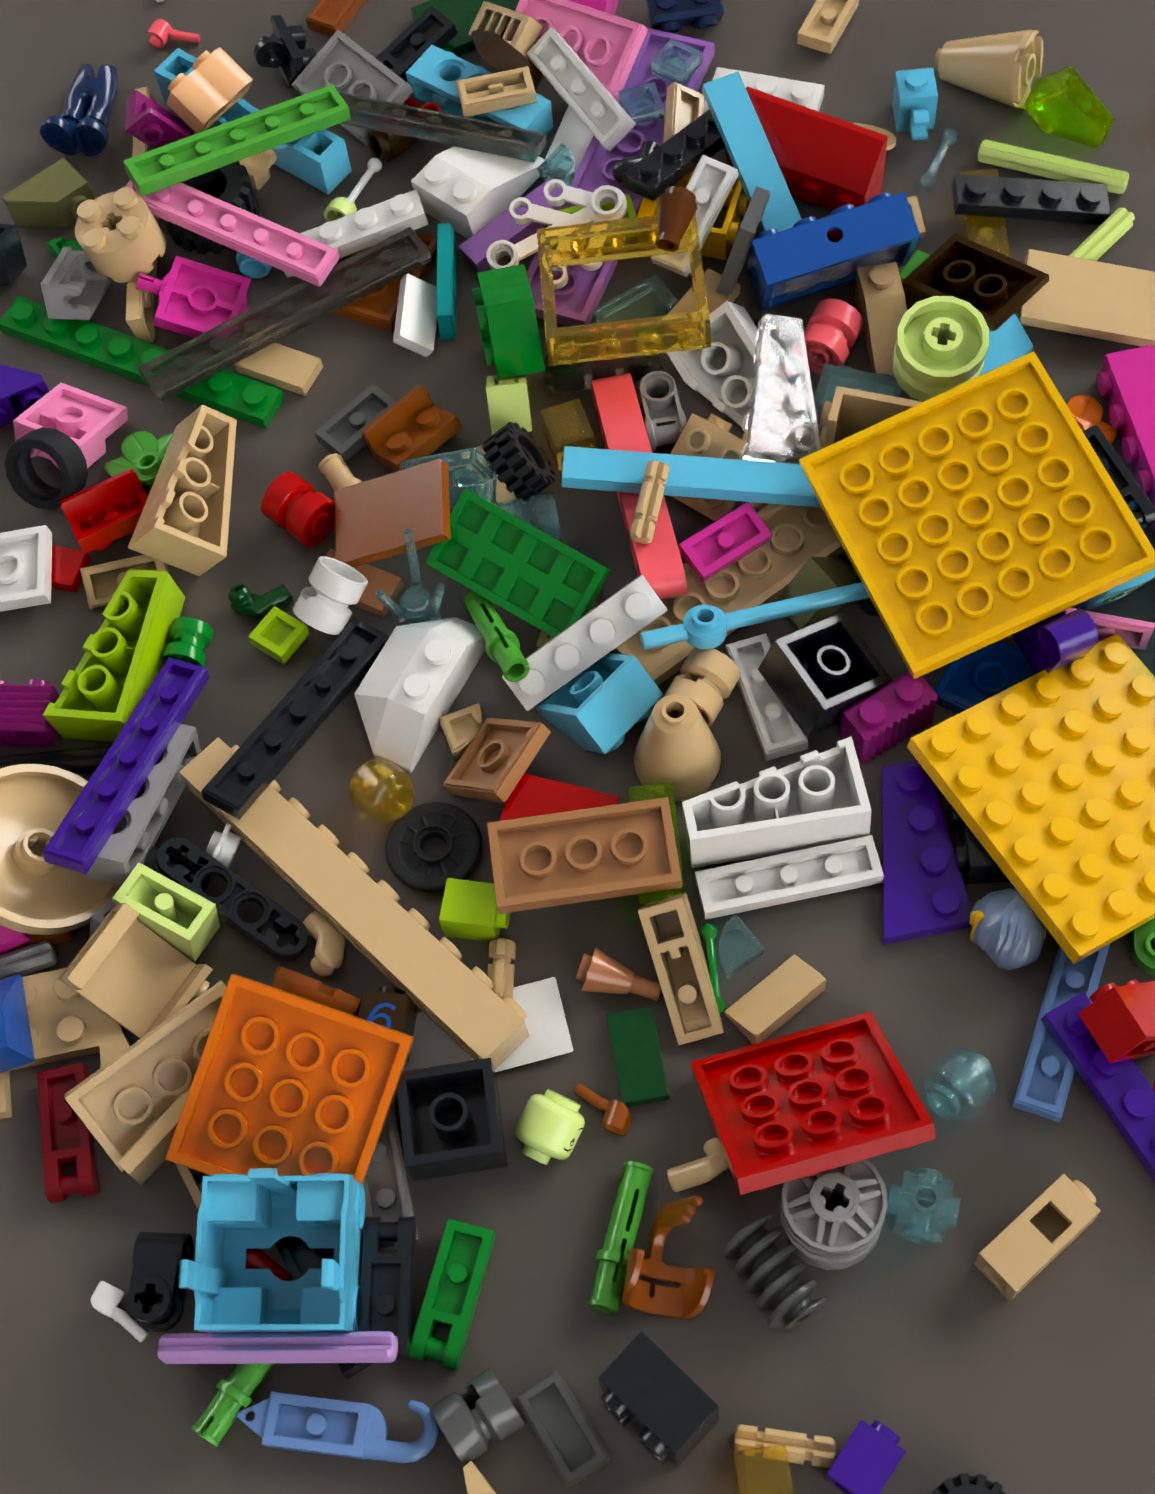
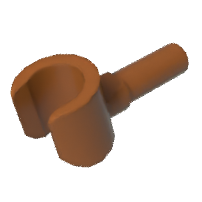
M581 1083L576 1085L574 1089L576 1095L605 1113L601 1126L611 1133L625 1136L632 1121V1115L627 1106L618 1100L609 1101L606 1098H602Z

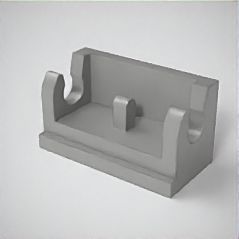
M63 247L41 282L48 319L90 320L111 284L110 277L105 275L102 277L98 272L90 271L86 267V262L91 261L84 251H72L71 247Z

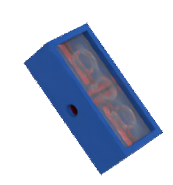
M886 192L873 197L865 205L855 208L852 204L844 205L835 209L830 216L816 220V217H807L796 222L793 228L778 232V229H769L758 234L755 240L751 242L745 269L761 312L856 281L857 268L893 262H897L898 267L904 266L914 252L920 238V233L905 192L893 196L890 192Z

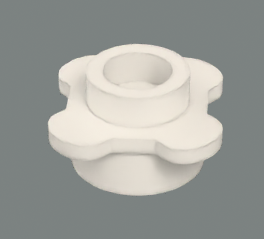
M229 823L226 824L223 833L214 831L205 851L227 868L230 867L242 836L229 832L232 826Z

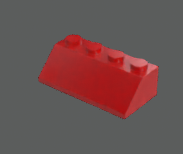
M748 86L746 87L793 197L834 211L844 205L852 204L855 208L868 204L870 199L880 194L883 185L888 136ZM726 149V164L734 167Z

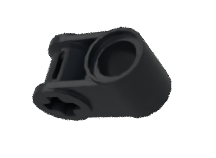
M140 1232L138 1234L133 1252V1270L127 1295V1307L136 1319L142 1321L152 1331H168L175 1327L181 1319L186 1288H179L180 1260L193 1261L194 1242L191 1234ZM162 1297V1298H163L162 1303H161V1304H157L158 1301H159V1298ZM149 1305H153L151 1312L148 1310Z

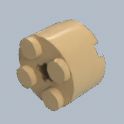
M123 187L117 191L101 195L94 200H85L78 206V218L75 224L76 239L96 271L102 277L104 275L111 277L114 282L119 283L137 280L140 273L144 275L150 273L155 268L152 263L159 254L161 258L163 257L166 250L165 235L145 201L132 188Z

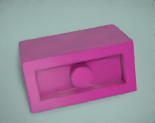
M746 502L680 543L678 549L682 563L688 564L702 584L769 542L773 534L750 503Z

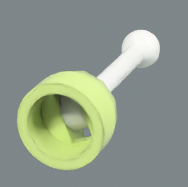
M371 158L368 161V169L348 198L336 197L329 203L324 211V217L327 222L357 212L354 201L372 175L382 169V162L378 158Z

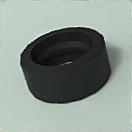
M42 427L33 430L15 441L7 450L5 459L7 478L13 490L25 502L36 508L52 510L61 507V500L80 492L86 485L88 477L87 463L80 447L68 435L57 429ZM32 448L47 453L57 463L63 480L61 489L46 484L36 474L31 463L30 454Z

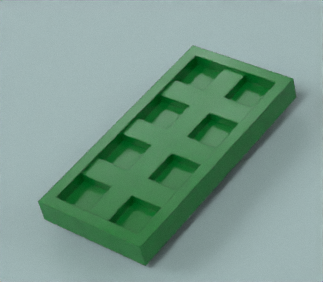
M465 488L450 514L451 540L434 544L425 561L429 566L552 637H556L588 613L611 571L600 563Z

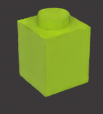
M447 878L439 916L444 937L490 942L499 938L500 928L507 929L509 925L510 913H498L494 883Z

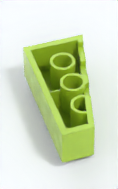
M128 569L102 613L105 617L104 622L94 635H89L82 648L86 651L75 671L69 669L61 685L64 689L56 703L50 702L43 713L45 719L64 739L114 742L163 667L162 655L165 646L172 641L169 633L172 622L175 618L180 617L186 598L167 571Z

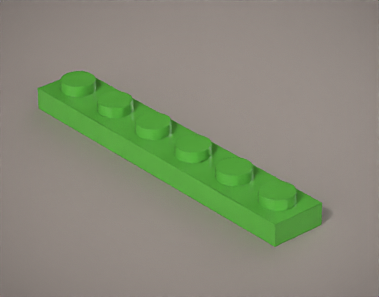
M331 84L123 160L125 171L140 196L143 197L350 120V109L334 85Z

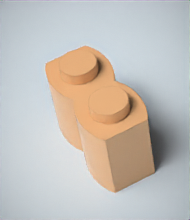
M221 47L211 54L207 50L204 51L192 65L195 70L187 76L180 73L167 88L170 94L166 104L196 133L208 130L248 92L253 81Z

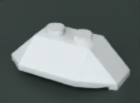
M457 617L395 627L354 693L374 757L412 773L440 726L439 717L447 715L485 651L486 642L476 625Z

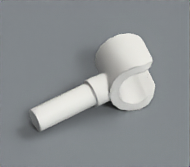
M104 1281L99 1282L91 1296L92 1306L101 1314L118 1322L141 1343L149 1333L128 1313L117 1307L125 1293Z

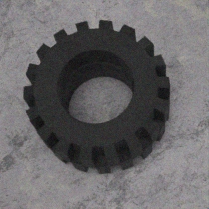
M239 161L181 182L259 216L260 214L250 176L245 166L240 165ZM165 220L174 242L177 245H183L184 250L192 252L196 249L198 254L206 255L208 251H213V254L222 253L221 250L228 248Z

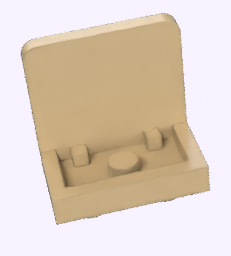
M692 413L671 452L673 455L772 462L774 456L763 451L766 445L765 442L747 432H744L742 438H739L729 432L732 427L731 423L712 413L708 420ZM671 496L714 521L729 514L736 501Z

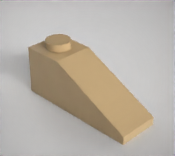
M897 262L857 268L854 299L857 311L861 314L864 321L862 332L877 392L902 389L899 387L893 374V351L896 344L897 328L904 313L907 311L905 293Z
M684 892L643 904L638 910V914L678 1046L724 1033L700 936L687 893Z

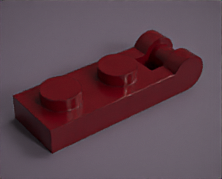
M84 1063L37 1072L44 1184L49 1203L65 1201L67 1195L81 1192L82 1196L85 1197L99 1194L100 1192L94 1136L64 1096L65 1093L89 1077L88 1068ZM76 1162L77 1174L64 1176L63 1164Z

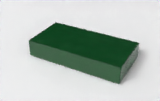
M652 1006L606 1014L622 1102L628 1108L670 1100Z

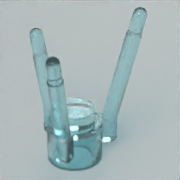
M408 528L404 531L412 587L408 588L401 596L400 606L383 590H377L376 596L393 613L395 621L398 623L405 621L407 624L439 620L441 619L440 606L445 587L442 583H438L433 597L427 589L423 588L413 531Z

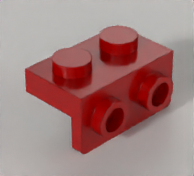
M129 469L61 500L60 506L83 553L86 554L91 551H102L110 547L114 540L127 534H133L148 496L136 472L133 469Z

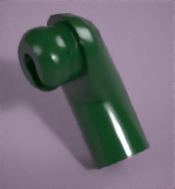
M240 584L234 586L228 594V598L232 602L231 608L237 614L259 619L264 618L274 606L281 609L294 601L284 584L279 585L264 595L251 593L246 585Z

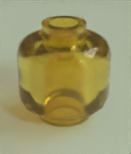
M376 758L367 761L356 770L350 781L349 795L352 803L376 822L388 823L403 817L411 809L414 800L415 786L412 778L387 759Z

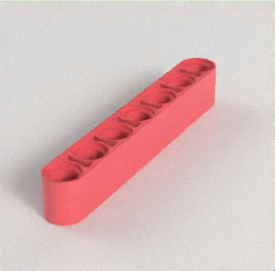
M630 372L590 380L594 407L605 449L652 453ZM616 492L637 576L642 574L660 600L687 595L684 567L664 495L658 519L655 523L652 542L643 544L630 539V531L633 519H636L634 516L640 493Z

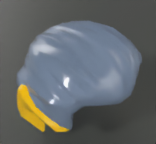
M1016 888L988 893L985 897L977 900L972 908V912H970L969 924L973 926L970 940L976 946H979L980 949L984 950L998 968L1012 970L1037 961L1046 937V929Z

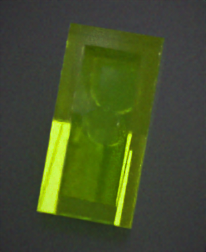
M1072 65L1037 79L1024 104V108L1045 133L1094 148L1103 145L1114 121L1112 115Z

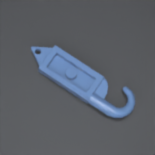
M271 1392L269 1399L236 1413L237 1418L262 1438V1445L265 1447L363 1460L371 1459L402 1464L417 1462L428 1455L435 1446L438 1436V1424L430 1408L424 1403L414 1400L409 1401L407 1407L409 1410L418 1413L422 1418L424 1430L421 1437L412 1443L387 1440L385 1417L378 1408L366 1403ZM254 1413L255 1418L252 1421H248V1415Z

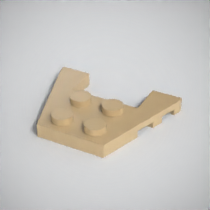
M66 968L22 977L35 1061L11 1070L99 1052L101 1067H103L129 1048L131 1044L120 1024L59 980ZM11 1070L0 1073V1119L12 1117L9 1074Z

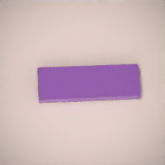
M549 179L524 197L532 204L554 210H561L572 206L568 202L559 207H554L547 203L544 195V186L550 181ZM553 189L549 195L551 197H559L563 191L561 189ZM524 206L516 209L515 214L524 215L527 213L528 208ZM508 209L458 247L462 255L479 272H484L490 268L486 254L492 243L498 240H507L516 244L537 233L546 225L533 221L524 225L517 224L512 220Z

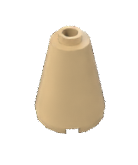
M1029 29L947 41L936 52L934 69L936 72H939V77L943 81L1014 108L1026 109L1030 106L1037 90L1030 89L1034 77H1040L1042 71L1043 39L1041 36H1036L1039 33L1038 30Z
M670 694L661 698L651 712L635 747L634 767L639 781L650 793L653 791L668 797L670 801L674 802L684 801L707 792L712 786V782L720 770L721 752L714 735L695 703L687 696Z

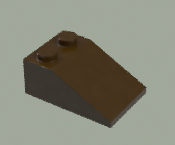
M954 233L902 281L907 310L918 301L932 296H953L973 305L982 313L989 331H996L1050 280L1047 273Z

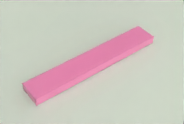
M130 180L125 187L132 188L135 191V193L140 196L137 189ZM178 183L141 197L152 215L318 287L323 284L339 260V253L335 248L183 183Z

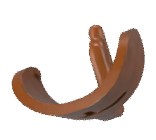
M692 1196L662 1206L652 1225L647 1258L643 1259L645 1256L644 1250L637 1248L629 1250L622 1304L640 1312L676 1319H690L703 1310L712 1289L714 1269L709 1267L686 1268L670 1266L661 1260L668 1233L675 1226L691 1222V1216L695 1214L696 1207L703 1203L702 1197ZM641 1275L656 1280L673 1282L676 1284V1288L654 1284L652 1285L649 1297L650 1283L638 1278Z

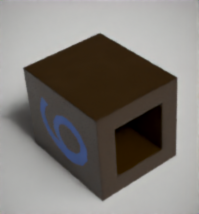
M384 986L379 987L378 992L362 991L358 1017L413 1036L418 1008L404 990ZM411 1049L406 1062H409Z

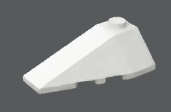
M726 301L665 348L666 353L686 384L701 393L720 412L725 413L740 425L743 431L765 442L764 448L777 459H781L813 436L764 338L743 306Z

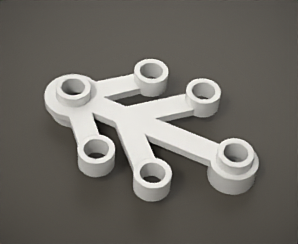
M559 179L548 181L544 186V195L547 203L551 206L559 207L568 202L584 207L574 214L532 204L524 197L514 199L510 203L509 211L515 223L524 225L533 221L548 225L549 227L516 244L507 240H498L492 243L486 254L491 270L519 265L520 260L558 241L552 261L544 269V278L550 288H563L568 282L566 268L578 232L591 223L593 225L588 242L579 250L578 256L580 264L585 270L595 271L599 269L603 263L601 249L609 225L619 222L627 211V200L620 189L604 185L597 188L594 192H589L567 186ZM553 189H561L563 191L559 197H551L549 195ZM608 202L615 205L610 211H603L601 209L602 205ZM524 206L528 208L527 213L524 215L515 214L516 209ZM588 253L598 255L597 259L593 262L585 261L584 257ZM504 256L511 258L510 263L501 266L498 264L499 259ZM554 271H561L563 273L562 277L558 280L549 278L550 274Z

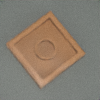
M487 718L445 780L443 787L453 796L505 803L550 735V730L542 722Z

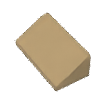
M140 555L80 568L89 609L108 605L128 569L167 571L169 573L168 564L146 555Z
M794 954L725 1011V1015L752 1044L763 1042L820 995L826 988L827 980L821 973Z

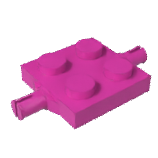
M180 256L175 257L171 271L163 280L144 275L143 273L139 274L136 289L158 295L159 305L154 316V326L230 349L235 331L241 326L242 322L265 329L269 313L247 307V294L251 279Z

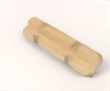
M651 460L647 463L644 482H642L634 516L636 519H633L630 531V539L643 544L652 542L655 523L658 519L664 494V485H666L669 473V465L664 462Z
M497 938L489 943L488 959L493 960V962L488 964L487 976L494 984L491 990L502 1000L507 996L513 999L515 965L511 964V961H515L516 944L513 940Z
M740 1424L735 1430L734 1451L738 1455L755 1457V1453L763 1454L762 1458L797 1464H804V1460L812 1461L811 1466L830 1468L835 1460L836 1443L831 1437L815 1435L814 1439H808L807 1434L771 1428H766L765 1432L758 1431L757 1426Z

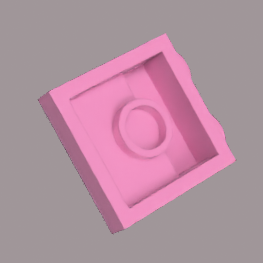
M59 383L13 420L15 441L27 433L42 427L57 429L68 435L80 447L86 459L88 469L106 453L105 439L128 421L126 406L67 384ZM31 449V458H34L36 455L47 458L59 469L57 463L47 453L39 449Z

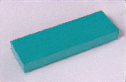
M451 223L438 224L437 321L441 341L455 340L457 326V246L454 228L451 226Z

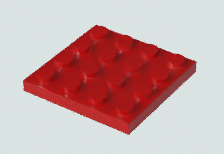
M871 1011L690 1062L696 1085L740 1195L756 1190H764L770 1186L805 1176H813L819 1172L854 1162H862L868 1158L910 1148L936 1139L932 1119Z

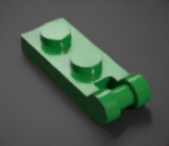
M452 1219L447 1220L411 1341L410 1358L424 1362L429 1357L443 1361L442 1366L445 1368L459 1370L497 1236L494 1230ZM436 1323L451 1327L448 1341L433 1337Z

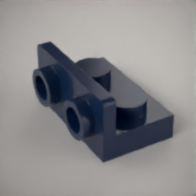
M646 0L650 28L660 29V31L669 33L679 32L682 30V25L695 24L698 29L717 25V20L722 19L725 13L724 5H721L720 0Z

